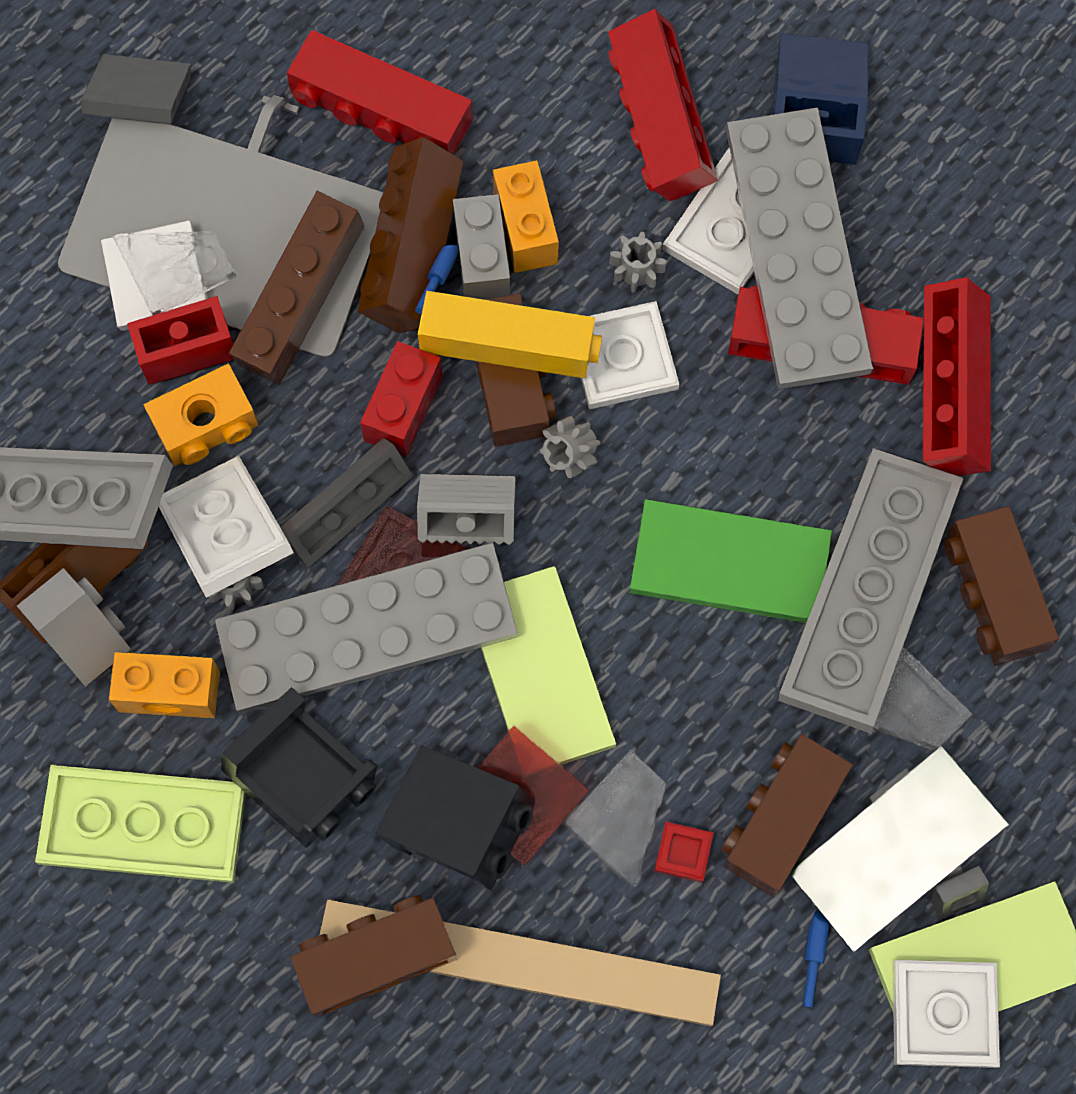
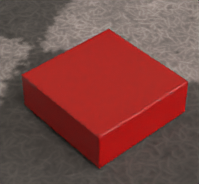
M665 821L654 872L702 883L713 832Z

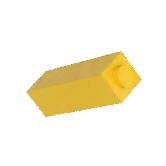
M426 291L418 330L419 349L431 354L585 379L587 378L589 362L598 364L602 336L594 334L595 317Z

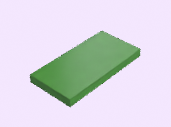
M645 499L629 593L807 623L826 573L832 530Z

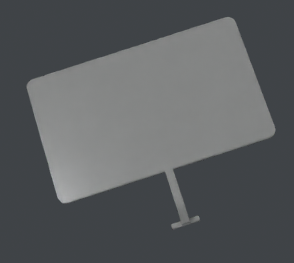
M273 95L271 98L263 96L261 102L265 105L262 108L247 149L171 124L112 118L58 259L59 268L66 274L110 288L101 240L190 220L194 225L208 298L218 296L227 326L242 330L314 194L318 190L357 209L365 226L299 350L320 357L332 356L338 347L370 258V243L376 231L380 213L379 202L383 192L260 153L276 110L281 109L296 115L300 111L299 106L286 103L285 98Z

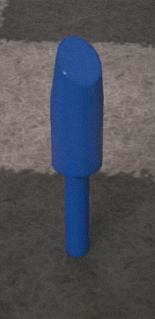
M458 245L443 246L428 273L430 281L415 308L417 313L422 314L426 291L435 292L437 286L443 285L455 263L459 251Z
M820 911L814 912L808 931L804 961H808L809 965L802 1006L808 1008L813 1007L819 964H824L828 940L829 921Z

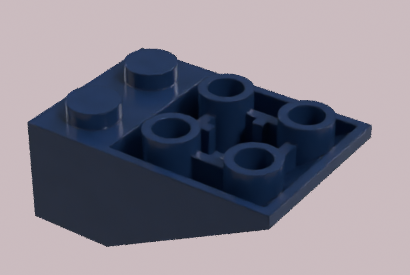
M780 33L771 115L818 108L829 161L856 165L865 136L868 104V43Z

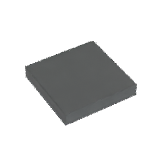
M103 54L81 98L82 114L172 124L191 79V64Z

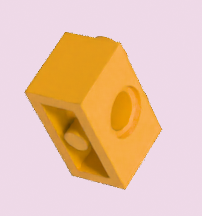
M538 161L494 169L493 194H499L504 237L513 272L519 273L558 264L559 241Z
M229 363L143 404L174 466L182 462L185 465L197 463L209 454V449L224 442L227 444L240 442L251 434L252 428L258 426L254 411ZM202 413L215 415L213 420L207 425L196 426L193 424L194 419Z
M115 652L109 701L120 713L215 718L220 670L213 658Z

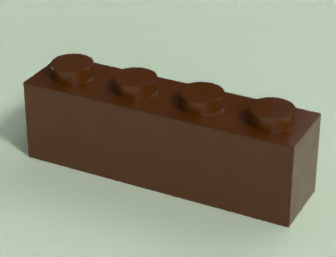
M424 137L394 147L393 153L389 158L387 182L379 202L380 213L376 231L370 243L371 253L366 276L360 288L361 298L358 313L398 333L419 329L422 314L417 313L415 308L430 281L428 273L443 246H446L454 209L453 199H456L463 160Z
M318 190L316 191L229 352L240 367L280 385L365 227L357 209Z

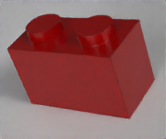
M218 296L127 323L139 365L148 385L234 360L229 354L233 342Z
M397 341L360 422L365 442L376 445L385 438L395 446L401 456L407 458L443 378L441 357Z

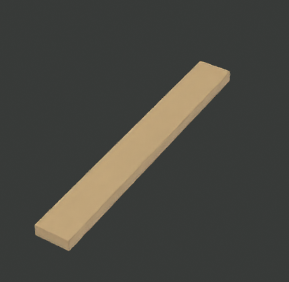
M327 900L320 935L327 934L329 940L348 933L346 925L354 920L371 914L375 915L376 920H380L395 912ZM443 922L458 960L429 971L430 973L710 1027L713 1026L721 978L719 974Z

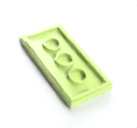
M555 566L505 581L504 584L519 637L482 647L481 650L523 777L615 748L616 742Z
M51 765L35 863L38 865L234 883L246 793L237 784L229 781Z
M1055 881L869 949L892 1011L894 960L997 963L998 1012L1076 984V929Z

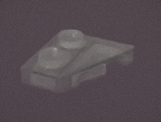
M214 231L123 233L113 236L152 315L172 310L237 276Z
M903 647L874 730L936 751L973 714Z
M629 750L562 824L627 885L635 888L641 879V867L647 845L650 844L655 828V816L657 809L661 806L667 783L632 750Z

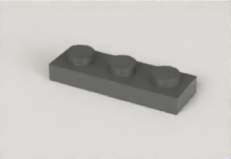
M383 438L280 527L295 556L309 568L409 481L413 474L395 446Z

